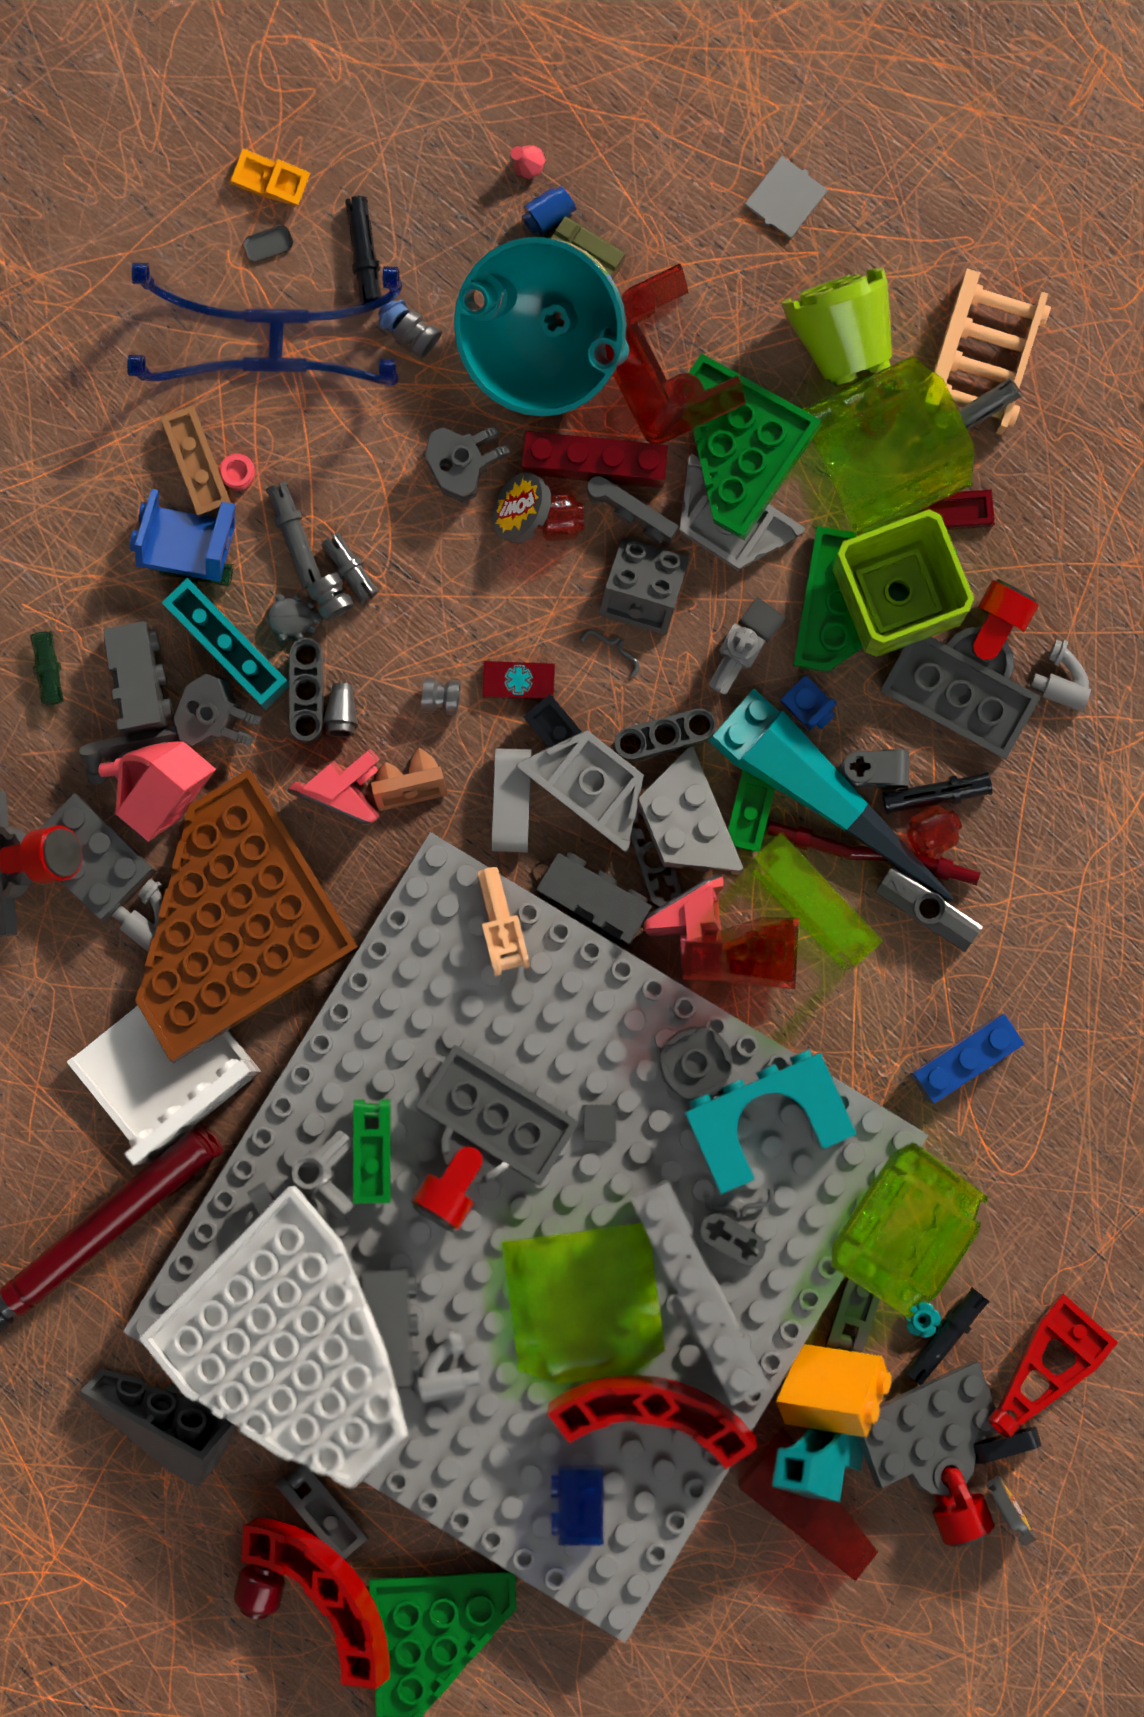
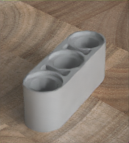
M496 748L492 851L528 853L531 777L516 765L530 757L532 749Z

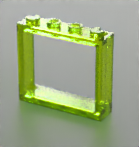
M781 833L757 854L746 867L844 972L860 964L883 942ZM758 865L766 872L764 876L756 869ZM840 951L848 958L846 962L837 955Z

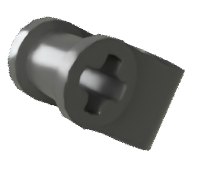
M899 749L854 751L843 760L839 772L852 787L909 788V751ZM856 761H859V767L865 768V771L859 777H857L855 770H850V767Z

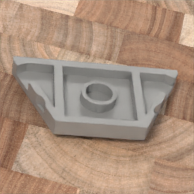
M691 453L688 458L679 533L737 571L763 558L804 533L805 527L770 504L745 540L714 524L700 459Z
M585 730L520 761L516 765L623 851H627L644 774L592 733Z
M693 746L689 747L638 798V806L663 867L679 869L690 867L697 871L709 872V869L731 871L733 875L742 874L744 870L696 752Z

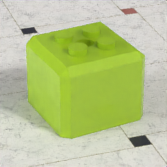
M931 510L923 511L844 541L832 569L864 651L875 657L960 626L974 601L973 594L940 514ZM901 583L905 585L909 592L908 598L904 601L893 600L888 592L892 584Z

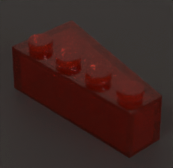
M760 917L686 941L681 959L683 979L753 988L795 989L799 918Z
M782 1426L740 1479L738 1486L744 1493L856 1582L878 1551L841 1502L807 1498L773 1486L778 1449H786L795 1444Z

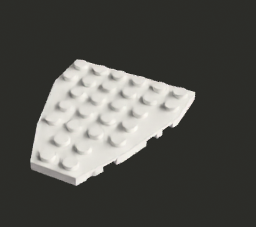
M289 1186L139 1338L183 1395L193 1401L198 1400L212 1409L211 1413L220 1419L226 1418L240 1427L239 1431L276 1455L287 1460L300 1462L310 1467L309 1470L320 1475L326 1474L331 1476L336 1482L349 1488L356 1487L408 1436L387 1352L343 1243L296 1186Z

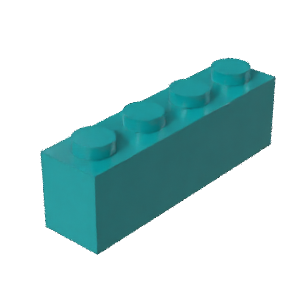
M188 578L161 602L264 710L270 707L289 688V682Z

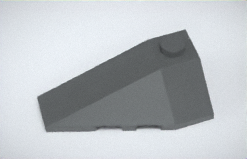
M101 1368L80 1391V1397L167 1471L198 1488L218 1465L237 1425L226 1418L220 1419L211 1413L212 1409L198 1400L193 1401L182 1393H178L179 1388L167 1385L166 1389L146 1385L142 1378Z

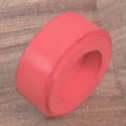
M235 453L227 456L219 467L223 483L231 490H245L255 480V467L252 461L243 454Z

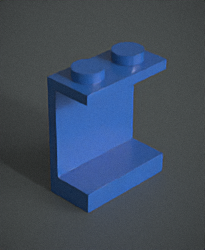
M151 489L148 502H142L139 509L138 522L141 523L139 530H133L130 540V551L135 552L136 566L220 582L236 527L235 504L221 502L217 518L209 516L198 518L197 514L159 508L158 490Z

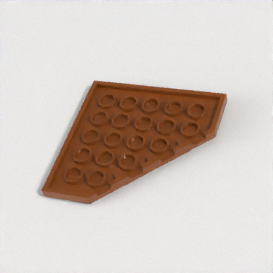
M250 768L188 805L182 837L178 841L171 867L173 870L168 888L165 889L158 914L157 929L154 938L152 937L146 958V969L142 984L137 991L135 1001L173 1064L359 949Z

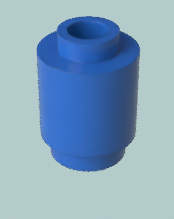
M563 186L557 189L550 188L524 206L526 214L522 216V219L532 234L539 232L540 235L544 236L558 227L565 216L571 218V213L576 210V206Z

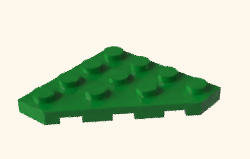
M701 353L682 383L714 524L745 540L822 424L821 420Z
M821 526L816 527L793 667L828 673L863 648L832 570L842 543L860 536L862 533ZM901 583L892 584L888 589L890 597L895 601H904L908 598V589Z
M508 1570L369 1579V1593L375 1602L383 1623L390 1658V1679L375 1689L376 1717L424 1716L434 1702L454 1682L460 1672L487 1644L493 1634L517 1609L516 1580L513 1573Z

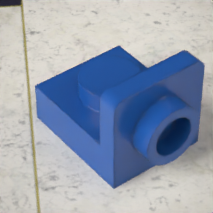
M806 675L780 699L782 705L808 731L812 730L816 725L821 730L836 715L832 709L836 706L837 702L833 698L829 699Z

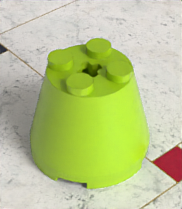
M883 267L867 270L868 277L866 275L860 276V274L847 275L802 291L799 295V301H792L789 298L781 302L787 320L824 379H830L831 382H836L837 385L857 379L856 372L870 370V373L891 366L889 359L892 357L888 280Z

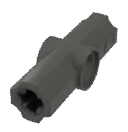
M893 866L875 890L876 894L911 916L917 924L926 926L963 952H966L982 928L980 924L945 902L939 894L929 891ZM924 899H929L936 904L937 913L933 919L923 917L919 911V905Z

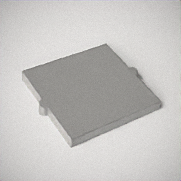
M781 156L747 200L745 206L762 218L765 226H773L791 240L826 195L828 189L808 175V170L799 169Z

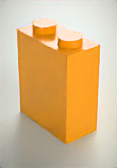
M804 1344L789 1370L776 1402L783 1421L787 1425L867 1437L872 1423L875 1424L878 1420L879 1405L883 1395L887 1394L890 1390L891 1374L887 1371L882 1356Z

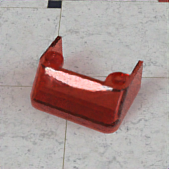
M680 263L628 288L621 296L626 317V341L629 346V356L623 364L617 367L612 376L642 436L649 443L655 444L666 443L746 404L739 376L729 379L707 391L704 390L700 380L692 374L683 373L667 380L638 324L650 318L658 307L689 293L684 271ZM606 344L607 359L612 361L614 359V350L609 344Z

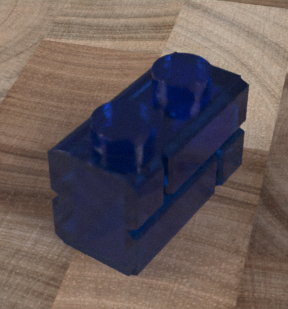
M560 1465L558 1475H551V1498H559V1513H551V1535H559V1545L561 1546L604 1545L603 1465Z

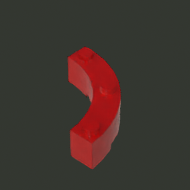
M622 1375L602 1378L570 1389L548 1403V1416L569 1444L583 1435L611 1426L613 1423L636 1422L637 1424L655 1425L668 1429L671 1427L691 1436L693 1440L713 1454L726 1470L757 1449L756 1437L753 1432L727 1406L695 1387L662 1377Z
M257 1517L244 1524L241 1562L268 1568L282 1576L286 1574L303 1587L305 1594L314 1602L322 1615L327 1616L336 1635L334 1641L339 1656L341 1685L377 1689L390 1679L388 1644L381 1617L365 1584L344 1558L316 1536L294 1525L263 1517Z

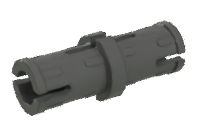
M341 533L333 534L332 541L329 537L321 543L322 548L326 550L337 566V573L341 579L345 578L359 599L358 601L361 604L368 601V594L373 598L379 592V589L375 587L362 568L363 561L361 558L354 556L342 538Z

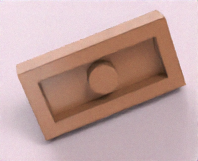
M421 748L416 750L411 759L409 774L403 775L394 765L385 762L377 772L375 782H371L378 811L448 795L441 766L438 767L433 757Z

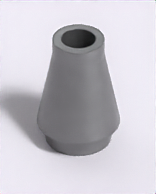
M332 684V692L323 721V726L326 727V734L338 738L354 736L355 729L358 728L353 685Z

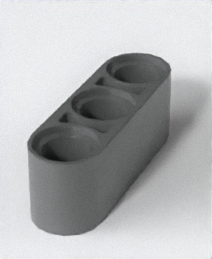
M302 638L293 643L289 653V727L297 741L305 745H312L320 741L324 734L325 658L322 649L316 641L310 638ZM305 648H312L317 654L314 662L308 665L299 663L298 654ZM306 683L315 685L316 694L312 699L301 700L298 698L300 686ZM309 718L316 721V730L313 734L302 736L298 733V725L303 719Z
M700 708L627 727L616 735L614 751L628 763H635L708 742V739L713 735L716 728V720L708 710ZM695 718L706 720L709 725V731L704 735L694 734L689 728L691 720ZM661 727L670 728L675 735V740L668 745L660 744L655 738L657 729ZM635 737L640 743L639 751L634 754H627L622 751L620 742L624 738Z

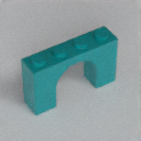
M810 1049L790 1057L792 1065L778 1070L777 1065L774 1064L756 1072L758 1077L756 1081L745 1085L743 1079H740L722 1087L725 1093L722 1096L711 1100L709 1094H706L688 1102L691 1109L684 1112L720 1194L755 1180L738 1140L737 1125L740 1114L745 1106L758 1096L778 1093L794 1100L803 1110L820 1149H825L857 1134L821 1053L812 1055Z

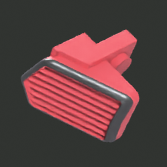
M369 749L345 771L334 760L307 784L294 782L287 789V792L359 822L362 825L372 824L379 818L380 814L353 782L356 780L361 786L378 771L374 764L380 758L372 749Z
M716 874L703 880L649 913L643 922L644 931L650 937L685 934L680 936L682 956H685L686 961H689L695 969L710 968L707 933L721 932L718 894L724 887L723 875Z

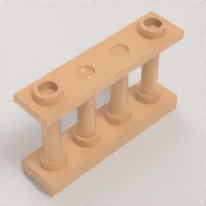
M966 269L922 410L935 414L940 404L946 406L947 403L959 407H965L978 398L953 390L952 385L946 384L950 371L956 373L957 369L1000 383L1011 377L1018 388H1020L1038 326L1045 327L1051 307L1045 305L1048 293L1041 292L1035 305L983 290V286L977 284L980 272ZM979 303L1031 319L1025 339L972 323L973 319L967 317L970 305L977 306ZM969 336L1020 352L1015 372L962 356L963 352L957 351L960 338L967 339ZM1015 401L991 415L1000 419L996 430L997 434L1003 435L1008 425L1014 427L1020 410V406L1014 405Z

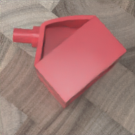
M184 741L166 742L142 747L128 752L122 758H117L114 762L100 763L98 767L101 777L115 776L118 779L115 814L148 842L183 817L188 805L192 804L216 770Z

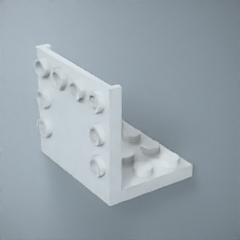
M138 1006L76 1056L67 1061L69 1066L128 1138V1143L132 1148L125 1155L133 1165L150 1163L262 1072L229 1030L173 1064Z

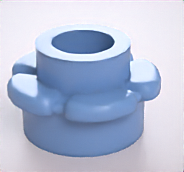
M393 300L387 301L379 310V325L383 329H388L394 333L401 320L410 312L406 308V302L404 300H399L398 302Z

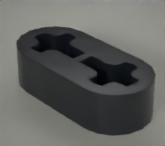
M1037 1427L1019 1429L1011 1439L1003 1435H997L975 1443V1463H987L1040 1447L1042 1444Z

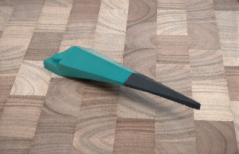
M755 689L747 694L708 739L735 766L776 788L844 830L900 868L931 892L939 894L944 901L949 902L953 900L952 895L788 715L784 711L779 712Z

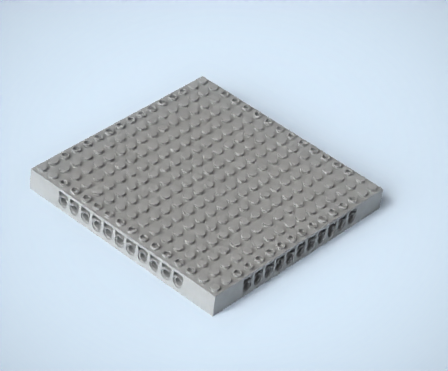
M430 832L123 1333L143 1344L139 1338L260 1217L248 1195V1191L264 1182L275 1200H277L289 1186H295L292 1177L293 1165L310 1150L316 1153L337 1131L344 1132L353 1142L354 1100L365 1099L366 1103H379L380 1099H391V1203H353V1147L331 1168L334 1173L331 1182L353 1203L352 1209L346 1216L340 1220L336 1219L316 1197L310 1200L303 1192L301 1193L342 1241L362 1293V1272L366 1270L409 1268V1277L416 1276L417 1299H410L411 1314H418L419 1336H412L413 1351H420L421 1369L428 1357L450 1338L449 1331L454 1330V1333L462 1332L466 1354L459 1355V1358L454 1359L453 1353L450 1354L438 1368V1373L462 1368L463 1373L477 1370L480 1385L466 1388L467 1394L425 1403L422 1401L418 1377H420V1373L414 1374V1381L410 1387H396L408 1436L362 1481L626 1643L730 1468L726 1470L713 1454L693 1440L691 1436L671 1427L668 1429L655 1425L637 1424L636 1422L613 1423L611 1426L583 1435L569 1444L547 1414L549 1401L579 1385L602 1378L622 1375L662 1377L695 1387L714 1397L732 1410L752 1431L929 1135L832 1077L857 1134L825 1149H820L803 1110L794 1100L778 1093L763 1094L745 1106L740 1114L737 1125L738 1140L755 1180L720 1194L684 1113L691 1109L688 1102L695 1099L684 1098L676 1094L663 1081L659 1063L660 1053L666 1041L677 1031L691 1026L708 1028L718 1033L728 1044L733 1059L731 1074L726 1085L743 1079L745 1085L758 1080L756 1072L774 1064L777 1065L778 1070L792 1065L790 1057L796 1054L502 875L500 877L510 917L518 915L531 968L525 969L524 966L501 971V975L495 976L482 924L488 923L489 919L477 876L479 871L489 867ZM455 1044L574 1118L579 1124L541 1186L510 1167L500 1177L490 1182L470 1184L464 1195L475 1204L459 1230L450 1232L417 1212L412 1207L411 1200L428 1174L441 1179L447 1170L441 1156V1140L446 1127L415 1109V1106ZM721 1089L715 1095L710 1096V1098L712 1100L724 1095L725 1093L723 1089ZM584 1104L616 1105V1142L584 1141ZM366 1118L365 1129H379V1118ZM306 1166L300 1170L298 1178L305 1184H312L317 1181L320 1173L315 1167ZM667 1180L740 1326L738 1330H741L745 1335L770 1386L735 1405H732L630 1199V1196L660 1181ZM768 1189H773L774 1194L773 1202L768 1207L748 1209L746 1216L735 1217L733 1211H710L704 1203V1195L709 1194L712 1206L733 1205L741 1212L742 1207L746 1204L767 1201ZM711 1213H720L755 1232L762 1238L765 1244L763 1258L754 1265H744L713 1248L700 1235L699 1227L701 1221ZM719 1219L715 1224L709 1222L706 1226L710 1231L709 1238L712 1240L717 1236H721L729 1241L732 1234L722 1228L724 1222ZM737 1237L735 1238L733 1244L743 1250L741 1257L746 1258L749 1254L755 1256L758 1253V1249L754 1247L755 1239L750 1238L748 1242H744Z

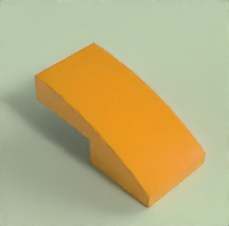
M243 148L229 184L257 195L298 207L310 172L279 159L276 162Z

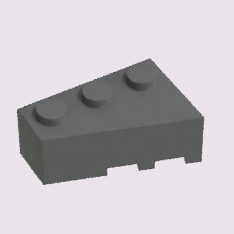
M146 621L103 629L108 666L112 672L115 688L112 689L114 702L117 701L120 719L116 720L117 729L127 736L169 727V720H174V714L170 699H164L162 686L167 685V677L164 665H158L155 651L161 650L157 629L151 630V626Z
M569 851L566 856L558 853L537 887L536 892L629 947L652 908L651 905L647 904L648 899L632 889L626 892L615 885L617 880L601 870L595 874L586 869L584 866L587 862Z
M409 1268L366 1270L362 1272L363 1295L387 1352L395 1387H410L414 1381V1374L421 1372L420 1351H413L412 1336H419L418 1314H411L410 1299H417L416 1276L409 1277Z

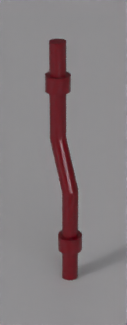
M771 821L767 831V835L793 842L794 847L807 850L809 847L848 860L888 861L868 846H851L812 834L813 830L801 826L796 829ZM913 852L930 872L935 873V877L946 881L952 878L977 886L981 872L953 864L954 860L940 856V859Z

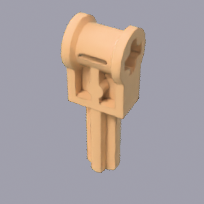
M497 867L485 868L479 871L477 876L489 922L482 924L494 974L499 976L501 971L524 966L525 969L531 968L518 915L510 917L499 870Z

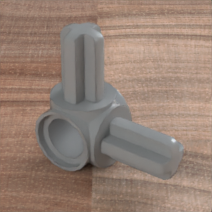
M734 623L719 649L723 659L709 681V687L717 693L727 694L742 668L748 669L752 666L765 640L758 637L752 629L741 627Z
M337 1131L316 1153L310 1150L304 1157L297 1160L292 1168L293 1182L297 1189L303 1192L310 1200L316 1197L339 1220L346 1216L353 1207V1203L331 1182L334 1177L331 1168L353 1147L352 1140L342 1131ZM306 1166L315 1167L320 1173L317 1181L312 1184H305L298 1178L300 1170Z

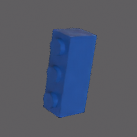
M1000 1014L909 1074L928 1103L935 1104L1023 1046L1024 1042L1007 1016Z

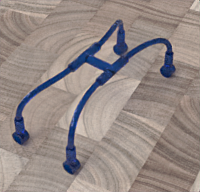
M133 262L131 276L133 284H140L144 289L151 291L170 303L215 317L245 320L246 323H270L268 357H244L243 360L218 361L151 373L146 366L144 355H129L127 360L129 376H137L142 381L155 382L226 369L263 372H307V370H318L343 374L386 386H393L399 381L395 359H380L379 374L332 363L307 361L306 358H282L284 323L308 324L309 321L346 318L380 308L393 301L402 290L403 286L400 281L399 267H383V288L390 290L386 295L350 308L309 312V310L245 309V311H235L202 305L176 296L157 286L155 280L150 275L149 263Z

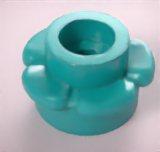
M919 1302L916 1306H910L905 1314V1319L907 1320L906 1328L914 1336L931 1337L936 1333V1327L941 1323L939 1312L934 1310L933 1305L928 1302ZM924 1316L926 1318V1322L920 1323V1317Z

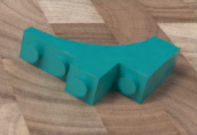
M808 1428L802 1438L793 1446L786 1449H778L773 1486L807 1498L840 1502L844 1470L861 1471L863 1450L858 1437Z

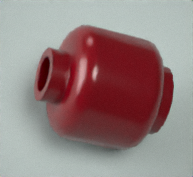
M256 1564L245 1566L239 1573L234 1592V1602L240 1608V1612L252 1619H265L268 1615L275 1613L281 1604L285 1588V1578L281 1574Z

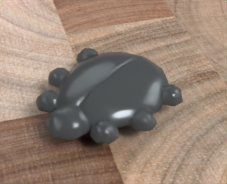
M281 594L276 596V602L269 609L268 621L271 629L278 635L280 642H285L287 638H295L297 641L304 638L303 634L306 632L310 635H315L316 628L314 625L320 624L322 618L318 611L313 610L315 606L313 601L308 600L304 604L301 602L302 597L299 594L294 595L292 599H285Z

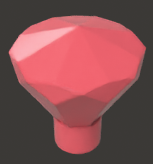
M528 145L523 147L515 146L511 150L513 168L518 176L531 179L541 173L545 164V157L540 148Z

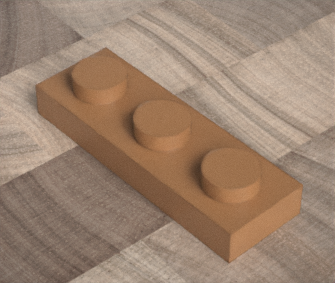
M194 405L161 416L160 419L198 518L219 511L221 502L231 503Z

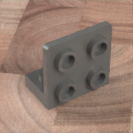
M622 538L605 587L599 615L667 635L689 557L628 538Z

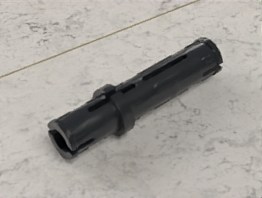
M353 196L351 199L345 200L355 262L352 265L353 274H356L358 280L360 304L373 305L383 300L378 279V272L381 270L380 262L376 261L367 197Z
M986 772L958 779L955 775L948 777V781L890 792L885 791L882 793L885 812L890 814L892 812L951 801L953 804H959L962 799L992 795L993 791L990 775Z
M971 1287L968 1294L955 1310L947 1312L945 1315L947 1320L904 1372L919 1385L924 1384L964 1332L968 1335L972 1330L969 1326L990 1301Z

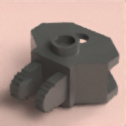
M497 426L490 427L474 436H471L470 433L462 436L444 427L429 434L425 453L426 462L444 495L462 503L473 499L477 494L480 475L487 472L486 467L510 454L507 446H500L481 456L477 448L493 441L500 435ZM444 466L452 467L449 471L441 470Z
M204 674L186 685L174 716V722L180 741H184L191 746L205 747L220 737L230 738L251 746L254 738L245 732L234 730L235 722L238 717L246 723L259 725L262 717L242 709V705L236 703L229 680L217 675Z

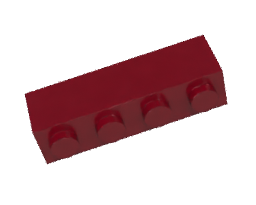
M526 431L522 469L523 473H532L543 477L590 481L595 476H601L614 484L664 488L668 445Z

